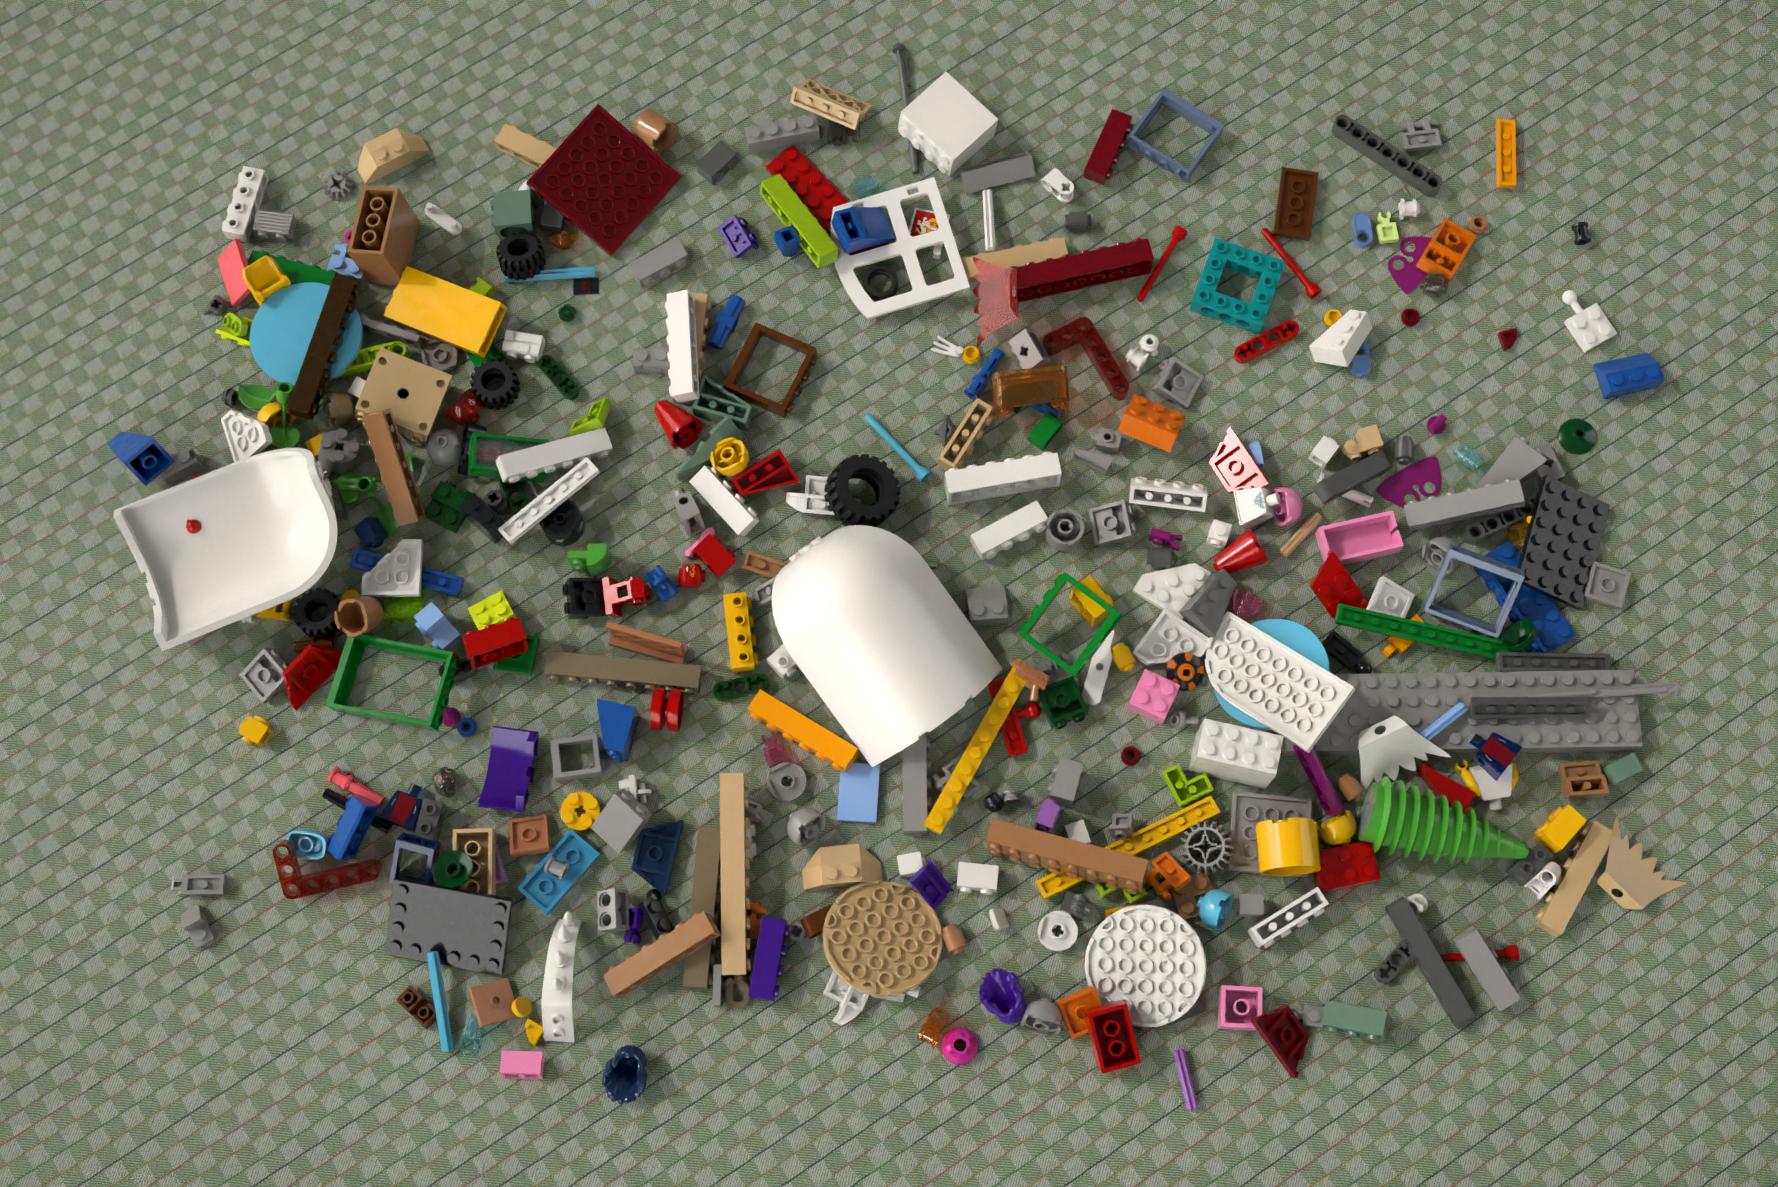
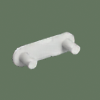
M432 203L426 204L424 211L429 218L453 235H458L462 232V225L436 205Z

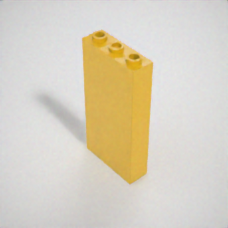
M406 266L397 287L393 291L391 301L385 308L384 316L394 323L485 358L507 311V307L499 301Z

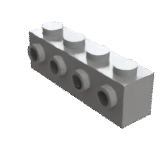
M805 114L798 118H786L778 122L770 121L763 125H751L745 128L749 154L820 140L816 114Z
M1472 927L1452 939L1492 1004L1499 1012L1520 1000L1517 994L1520 990L1514 982L1510 983L1508 980V971L1503 964L1499 965L1496 961L1498 956L1492 947L1488 948L1485 941L1487 938L1481 930L1477 931V929Z

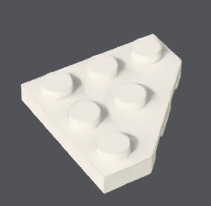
M230 410L221 418L234 463L260 454L273 442L266 424L237 410Z
M403 539L391 553H387L370 572L362 576L361 595L372 597H420L423 540Z
M1196 563L1142 574L1132 593L1161 610L1166 608L1183 620L1184 617L1179 611L1208 579L1211 572Z
M1164 608L1132 654L1147 666L1168 663L1174 655L1182 652L1192 653L1201 658L1207 650L1206 646L1209 638Z

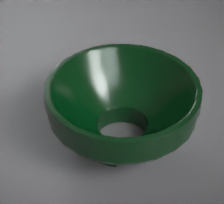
M1530 620L1516 621L1504 631L1502 643L1511 651L1527 650L1535 640L1536 627Z

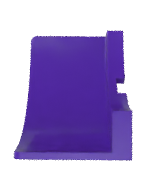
M499 726L492 728L490 758L484 787L478 801L479 807L524 813L530 796L528 786L529 783H533L535 768L532 766L534 756L538 752L539 732Z

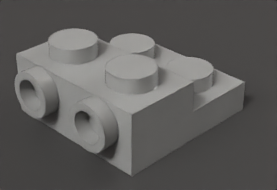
M1176 357L1165 359L1159 367L1162 371L1151 382L1154 385L1152 391L1165 400H1172L1184 409L1188 408L1204 376Z
M1120 500L1088 509L1094 542L1097 547L1113 542L1118 544L1135 539V533H1138L1136 523L1132 522L1131 516L1134 515V510L1127 501Z
M263 648L240 674V677L262 703H267L279 689L286 687L282 672L290 664L281 659V652L275 648Z

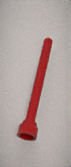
M1175 226L1173 229L1172 240L1137 296L1139 302L1144 301L1178 242L1186 238L1188 232L1183 227Z
M1263 228L1261 230L1262 235L1306 287V295L1310 299L1318 296L1322 291L1319 285L1310 282L1267 228Z
M1507 945L1503 950H1494L1498 958H1505V960L1508 959L1509 961L1519 960L1517 945ZM1461 953L1439 954L1443 962L1465 961Z

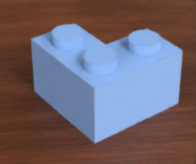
M432 602L414 616L417 621L416 627L426 638L429 636L432 638L433 642L431 644L435 649L450 651L463 640L458 631Z

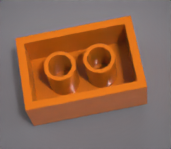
M1134 394L1123 415L1118 431L1170 453L1182 429L1186 415L1169 409L1160 403L1152 402L1143 396Z

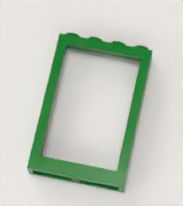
M347 636L325 706L337 712L438 732L439 727L443 723L444 710L449 703L450 691L454 687L456 671L460 667V657L450 651L371 636ZM364 648L446 663L428 721L347 705Z

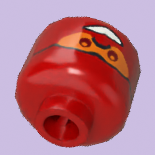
M685 563L678 570V583H681L683 588H699L701 582H705V571H702L700 564Z

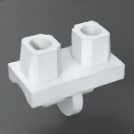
M628 775L629 779L619 781V790L625 789L629 791L638 802V797H640L641 803H647L646 796L652 795L650 789H645V783H640V790H637L635 775Z

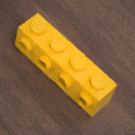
M746 592L724 594L732 673L756 671L755 664L759 663L757 653L753 652V646H756L755 634H751V627H754L753 616H749V609H752L751 597L747 598Z

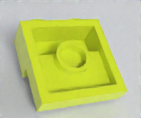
M502 590L467 608L478 630H482L490 624L497 625L503 623L508 618H517Z

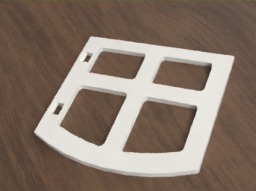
M934 177L833 207L831 222L834 213L839 210L861 204L864 207H885L888 210L897 241L895 243L855 255H849L844 253L831 223L830 237L839 247L837 261H835L836 270L848 296L867 320L970 289ZM918 188L917 193L908 195V190ZM928 195L939 228L935 231L912 237L910 236L900 204L906 200ZM943 243L954 278L928 286L925 283L916 251ZM902 256L912 290L877 302L872 301L858 281L854 270L889 258Z

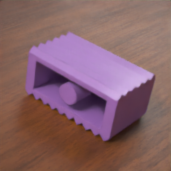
M1051 799L1042 801L1033 825L1035 830L1052 834L1061 810L1058 802Z

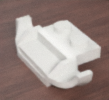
M806 475L805 494L786 493V503L802 513L835 515L833 511L830 512L827 508L829 502H825L824 497L827 494L824 488L828 477ZM854 498L858 503L861 504V499Z
M834 970L823 992V995L840 1002V1009L833 1018V1022L839 1025H844L854 1019L863 1010L869 994L860 992L846 984Z

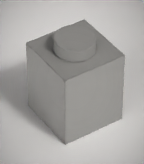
M1239 894L1237 896V917L1261 918L1264 912H1267V901L1263 899V895Z

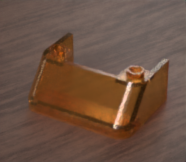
M1057 365L994 373L991 376L990 387L993 420L997 421L998 414L1000 416L1009 415L1014 407L1051 403V406L1055 407V409H1063L1064 413H1068L1070 401L1067 367Z

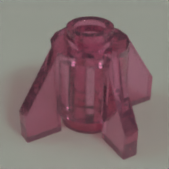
M1236 589L1233 595V613H1236V616L1244 621L1247 618L1251 619L1262 607L1264 599Z

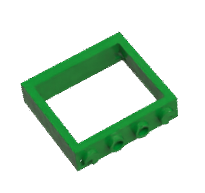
M1064 572L1063 575L1060 574L1055 579V586L1052 590L1049 589L1042 598L1044 600L1041 605H1037L1032 610V617L1029 621H1025L1019 629L1021 632L1018 635L1073 677H1078L1120 621L1123 614L1068 573ZM1067 581L1111 613L1072 666L1068 665L1029 635Z

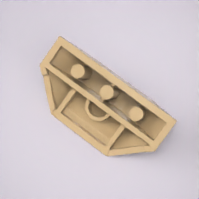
M395 128L364 144L357 170L365 185L430 154V151L422 137Z
M860 844L820 847L802 870L804 891L854 886L876 880L878 882L883 881L881 862Z

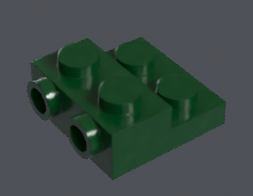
M447 480L446 483L440 481L431 495L432 500L425 509V518L456 534L466 519V515L460 506L472 493L466 489L462 491L456 489L457 486L451 481Z
M1073 676L1046 685L1043 691L1039 689L1038 696L1051 728L1062 729L1067 726V722L1074 720L1077 723L1085 719L1088 709Z

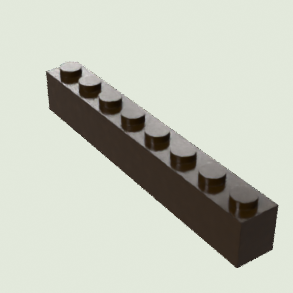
M334 274L287 406V410L293 416L313 420L314 416L319 412L320 399L325 395L326 382L331 378L332 365L337 361L338 348L343 344L344 331L349 327L350 314L354 312L356 297L361 292V286L354 277Z

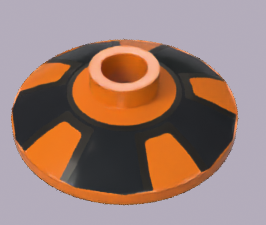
M1178 653L1167 663L1166 678L1179 684L1180 691L1192 690L1203 680V663L1192 653ZM1185 669L1189 670V675L1187 676L1183 675Z

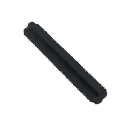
M329 788L325 789L322 797L346 810L345 804L348 799ZM376 815L371 823V826L385 834H388L392 828L389 822Z

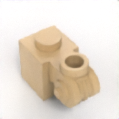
M1377 425L1358 429L1355 434L1357 443L1354 440H1348L1342 448V453L1345 457L1350 458L1351 461H1356L1364 455L1371 456L1379 452L1384 444Z

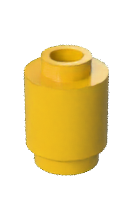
M1122 642L1111 648L1113 660L1119 671H1125L1126 673L1135 668L1134 664L1137 661L1128 646H1125Z

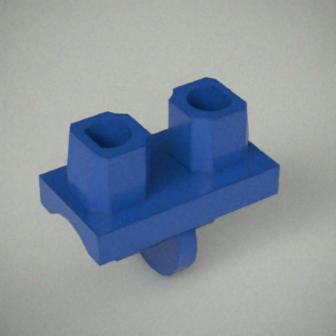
M659 564L653 570L643 575L663 603L679 593V590Z

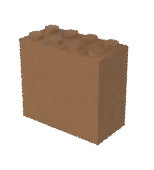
M363 186L347 252L370 284L397 286L402 272L406 266H410L420 221L399 188Z

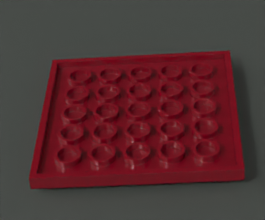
M597 104L526 184L609 256H612L680 180L681 175L603 107Z

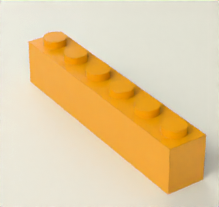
M761 689L747 708L753 720L757 722L763 721L766 723V727L773 732L778 730L783 734V738L790 742L796 741L801 749L806 752L809 750L814 752V756L823 762L825 760L832 763L831 766L839 772L842 770L848 772L860 754L857 747Z

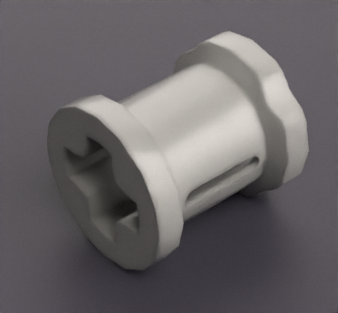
M551 855L545 864L544 872H551L559 876L560 880H563L570 864H564Z

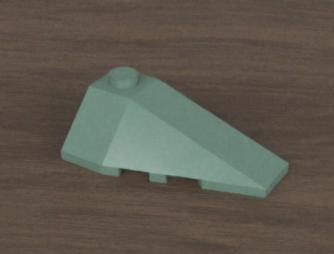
M728 415L709 432L711 436L707 441L699 443L696 453L694 455L690 454L675 470L674 474L678 481L700 471L704 465L711 466V452L715 451L717 448L716 444L723 439L734 437L745 444L743 434Z

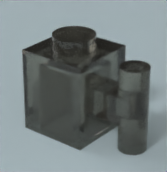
M829 119V144L835 146L847 145V136H852L853 142H859L860 122L857 129L853 130Z

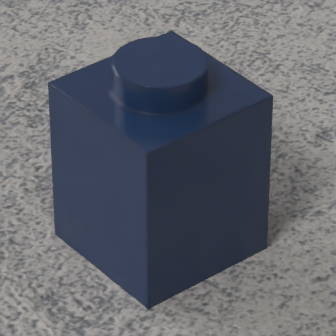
M378 517L364 518L353 529L364 548H377L389 536Z

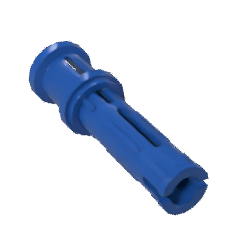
M994 349L979 374L972 378L969 388L964 390L965 395L970 399L976 400L980 398L979 394L988 385L987 380L1005 355L1002 350Z

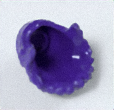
M1000 968L993 969L991 973H986V978H982L981 985L979 986L981 1003L988 1012L996 1014L998 1019L1005 1024H1015L1021 1021L1027 1003L1023 998L1024 988L1020 984L1018 977L1013 972L1009 973Z

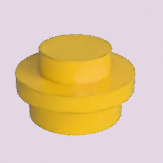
M1332 309L1325 313L1324 322L1327 326L1331 327L1343 316L1340 311Z
M974 346L965 347L962 352L963 361L967 364L977 363L980 359V351Z

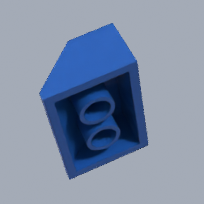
M1648 353L1593 364L1604 399L1655 389L1665 380L1659 362Z
M352 795L345 804L346 810L337 821L338 827L328 840L329 846L327 850L340 861L355 859L377 813L379 804L361 795Z

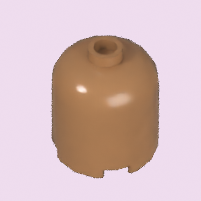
M646 110L637 115L632 129L633 134L657 155H661L662 151L668 152L677 139L674 137L675 133L679 131L677 124L653 110Z
M358 596L345 599L339 603L338 609L334 612V621L337 628L342 629L346 636L356 637L378 628L383 620V608L379 601L372 596Z

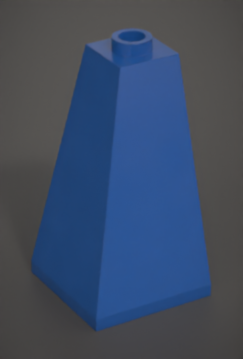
M120 432L107 443L111 450L145 486L175 462L152 436Z

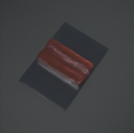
M599 278L573 279V295L599 294Z

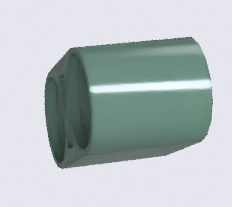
M1635 752L1604 767L1602 771L1610 784L1615 786L1643 771L1645 768Z

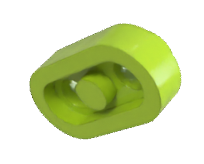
M231 312L223 318V325L228 332L236 337L243 338L246 336L248 331L246 319L237 313Z

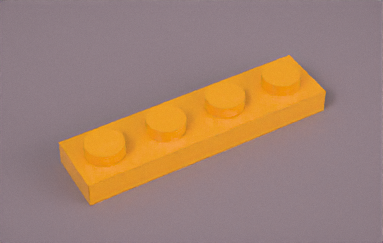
M1497 119L1496 188L1515 189L1516 120Z

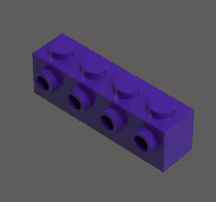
M762 916L748 995L750 998L774 1002L775 997L778 998L780 986L777 985L778 977H782L783 974L781 959L786 956L787 945H784L785 937H789L790 925H787V920Z

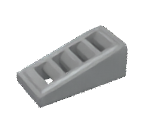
M1075 449L1073 454L1074 460L1104 475L1108 473L1114 460L1113 456L1081 449Z

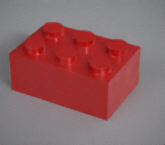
M519 617L515 619L508 618L503 623L497 625L490 624L482 630H472L462 636L472 670L528 651L527 638Z
M1363 841L1319 850L1321 870L1314 872L1313 876L1316 887L1320 889L1322 894L1376 883L1381 879L1372 843Z
M1118 1000L1083 1010L1097 1069L1102 1074L1141 1063L1126 1002Z

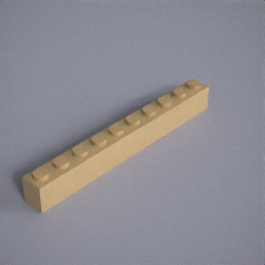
M720 773L721 962L723 976L748 975V971H751V958H747V950H751V939L747 938V930L751 929L750 918H747V910H750V898H747V890L750 889V877H746V869H750V858L746 857V849L750 848L749 837H746V829H749V817H746V810L749 809V797L745 798V790H749V778H745L744 773Z

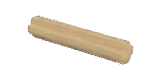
M1314 512L1280 549V554L1287 558L1321 521L1322 516Z

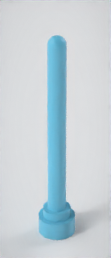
M868 414L865 416V420L915 471V477L920 483H923L931 476L932 472L927 467L920 466L872 415Z

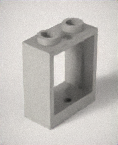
M597 734L550 740L553 774L556 782L603 776L606 762L605 758L601 757V751H604L603 739H599ZM593 742L596 768L564 772L561 746Z

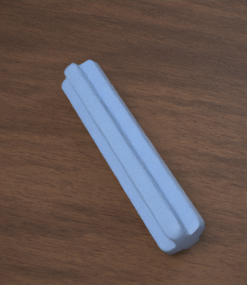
M1459 702L1423 730L1420 735L1430 741L1467 712L1466 706Z

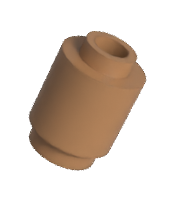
M1346 773L1336 781L1338 784L1337 788L1348 802L1353 800L1355 803L1364 796L1362 794L1364 791L1363 787L1353 775L1351 776L1349 773Z
M956 923L943 928L942 937L948 952H953L954 955L964 952V947L967 946L961 928Z

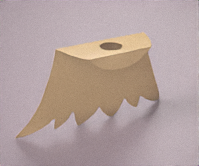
M1617 816L1611 834L1606 870L1599 877L1597 884L1623 909L1631 910L1644 909L1660 895L1685 885L1686 883L1681 881L1662 880L1665 872L1653 873L1657 858L1652 857L1641 860L1642 843H1638L1629 849L1628 836L1625 835L1623 840H1621ZM1614 889L1622 891L1623 896L1619 897Z

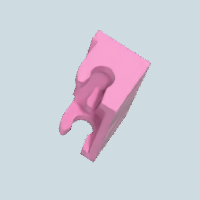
M502 1051L499 1072L502 1078L543 1079V1052Z

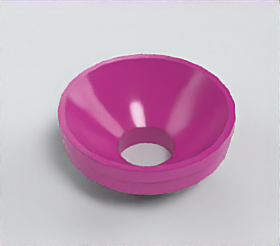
M958 1027L951 1029L942 1040L941 1048L943 1055L949 1062L955 1065H965L971 1062L978 1052L976 1036L966 1028ZM958 1039L964 1040L966 1042L965 1050L957 1051L954 1048V1042Z

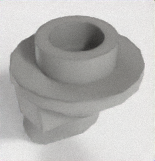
M1176 710L1171 716V724L1175 729H1184L1185 724L1199 725V717L1186 716V712Z

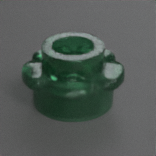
M564 304L563 307L558 309L559 318L565 322L572 321L575 318L576 309L571 307L570 304Z

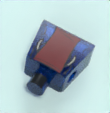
M1494 732L1491 733L1487 740L1476 733L1469 742L1479 749L1474 756V760L1496 781L1522 748V746Z
M411 783L407 793L397 790L379 817L391 824L415 833L423 800L418 798L422 787Z

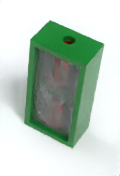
M473 432L469 439L468 476L501 479L496 465L498 456L545 444L549 440ZM541 472L533 478H527L526 476L520 478L519 481L544 483L548 473Z

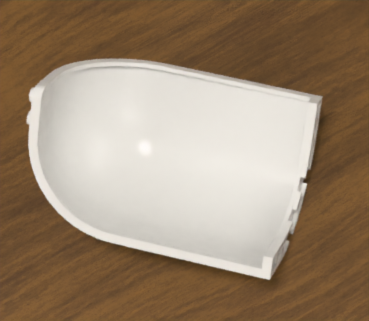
M283 448L260 453L114 510L113 517L141 573L145 572L147 575L148 583L145 584L150 598L154 599L156 603L153 606L154 637L162 651L293 599L307 591L324 574L333 558L337 544V520L332 499V487L328 478L324 479L323 467L320 461L316 462L311 451L304 448ZM187 520H198L202 526L200 532L196 534L189 533L186 529Z
M853 525L837 529L823 538L818 536L810 544L805 545L789 558L790 562L780 570L774 581L772 589L773 616L786 649L871 767L919 740V736L927 731L929 733L964 707L966 705L965 702L970 697L974 698L1003 669L922 556L906 541L889 531L872 526Z

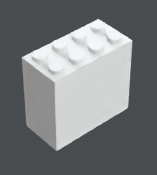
M945 72L901 111L898 131L903 137H907L916 149H920L929 161H933L942 173H946L950 177L994 137L998 118L950 74Z
M1204 718L1195 736L1188 772L1196 774L1206 772L1207 776L1266 789L1277 774L1284 736Z

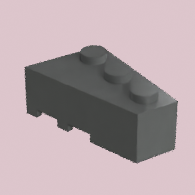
M1225 569L1213 572L1179 613L1193 628L1206 637H1216L1237 582Z

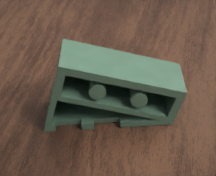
M1326 1001L1322 1025L1324 1028H1327V1032L1339 1034L1340 1031L1352 1037L1362 1036L1373 1041L1388 1042L1392 1018L1386 1011Z

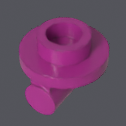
M1441 414L1440 416L1431 417L1426 425L1428 431L1435 435L1441 434L1446 428V416Z
M447 706L443 713V723L448 727L456 726L461 720V714L456 708H449Z

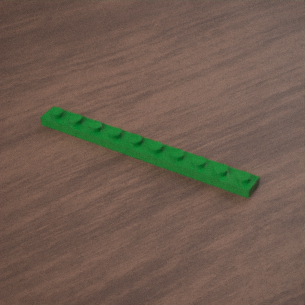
M1337 605L1334 624L1496 660L1497 652H1526L1524 649L1511 651L1504 646L1502 640L1349 605Z

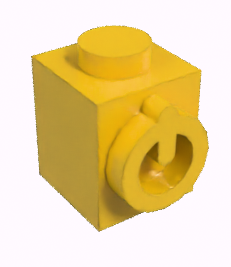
M255 715L254 718L249 716L241 723L238 733L243 736L242 740L252 746L255 743L263 748L274 731L269 728L271 726L269 722Z

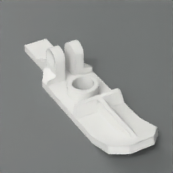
M1113 630L1092 657L1082 692V698L1086 704L1094 706L1101 701L1113 658L1110 649L1115 633ZM1098 664H1102L1104 666L1103 669L1100 671L1096 669V666Z

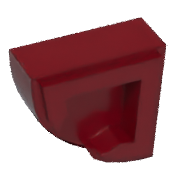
M1517 328L1505 330L1497 334L1503 351L1508 350L1514 344L1517 337Z

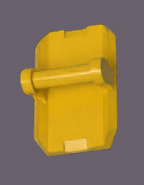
M267 255L242 269L243 280L260 307L271 295L291 285L290 280L282 273L275 259Z

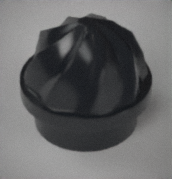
M997 792L983 799L985 808L992 812H999L1003 806L1002 796L998 795Z

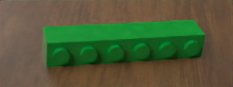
M252 250L248 259V265L265 255L275 259L282 273L290 280L291 285L315 282L330 286L334 274H339L335 270L328 269L327 271L314 264L309 266L299 260L291 261L281 255L273 256L263 250L259 252Z

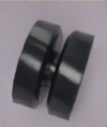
M567 499L539 522L547 539L559 546L571 545L578 541L585 528L584 519L578 507L570 499Z

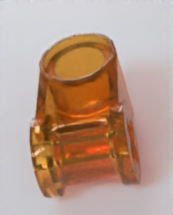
M938 1007L930 1012L916 1040H923L931 1044L932 1048L935 1049L948 1019L944 1009ZM934 1013H943L944 1020L941 1023L934 1022L932 1018ZM925 1033H927V1034L933 1036L934 1038H931V1037L925 1035Z

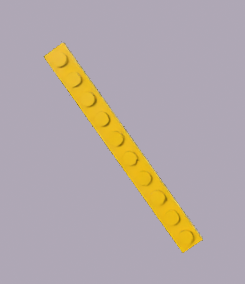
M1012 667L923 824V826L939 835L944 830L1025 686L1026 681L1014 675L1015 667Z
M1210 795L1133 833L1132 838L1118 840L1104 848L1136 856L1189 830L1191 825L1197 826V822L1203 823L1205 820L1208 821L1220 815V810ZM1059 872L1051 873L1035 881V884L1045 901L1086 879L1082 877L1078 879L1067 876V873Z

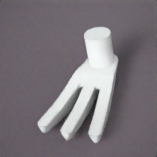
M937 336V339L945 345L936 341L933 342L934 345L946 350L931 348L933 352L956 358L962 356L963 347L961 346L957 347L940 336Z

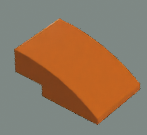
M1444 218L1416 267L1448 284L1477 235Z

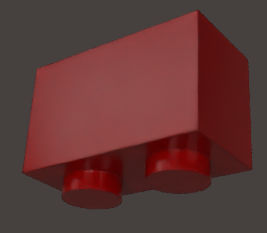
M709 533L692 552L719 579L736 562L734 559L736 556L730 549L726 550L721 545L722 541L716 535L712 536Z

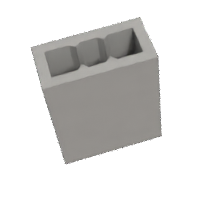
M622 789L614 793L590 828L619 854L631 846L652 814L645 805L640 804L634 798L632 793Z

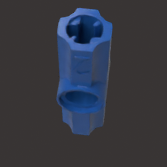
M731 295L723 311H720L717 315L715 327L707 341L712 348L722 350L730 333L735 331L738 317L745 305V300L740 296Z

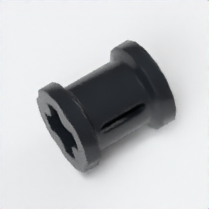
M1577 222L1571 226L1575 234V245H1585L1591 242V237L1587 231L1588 222Z

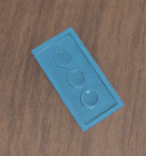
M570 829L517 889L548 915L601 855ZM551 855L564 864H570L563 880H560L559 876L551 872H544L545 864Z

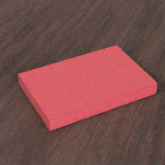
M234 239L217 260L232 306H238L251 291L244 282L242 269L249 266L241 240Z

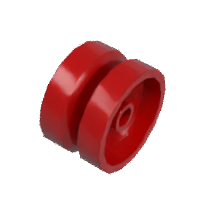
M654 688L650 706L651 730L661 731L666 722L668 731H680L684 705L683 689L673 688L668 696L666 688Z

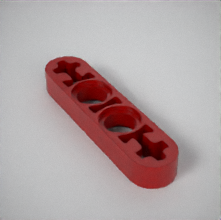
M1288 320L1239 345L1234 351V360L1240 364L1247 363L1295 338L1299 331L1298 323ZM1287 327L1294 328L1293 333L1288 331L1283 337V332L1287 330ZM1271 334H1276L1279 336V340L1277 342H1273L1270 340L1269 336ZM1260 342L1263 344V349L1257 350L1253 344ZM1240 351L1242 353L1247 352L1245 357L1239 356Z

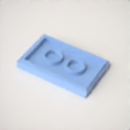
M853 763L848 772L843 770L840 772L837 821L876 824L880 764L871 767L870 764Z

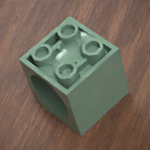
M531 191L494 192L493 200H490L491 210L494 211V216H491L492 228L494 227L495 235L499 236L500 241L504 240L506 236H511L512 233L517 234L519 232H529L531 235L537 236L536 206Z

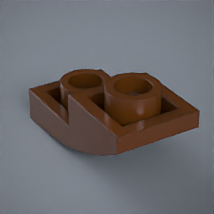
M411 985L396 999L425 1029H428L436 1021L435 1008Z

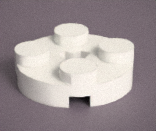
M1063 911L1050 912L1041 919L1038 925L1039 941L1050 951L1062 952L1068 950L1075 943L1078 936L1077 924L1068 913ZM1057 926H1060V930L1063 931V935L1060 934L1059 937H1056L1055 933L1052 932V929H1056Z

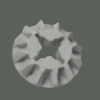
M336 171V174H329V177L324 179V192L331 199H343L352 191V181L345 173L342 174ZM335 181H336L337 183H340V186H341L340 188H341V190H340L339 188L335 187V185H334V182H335Z

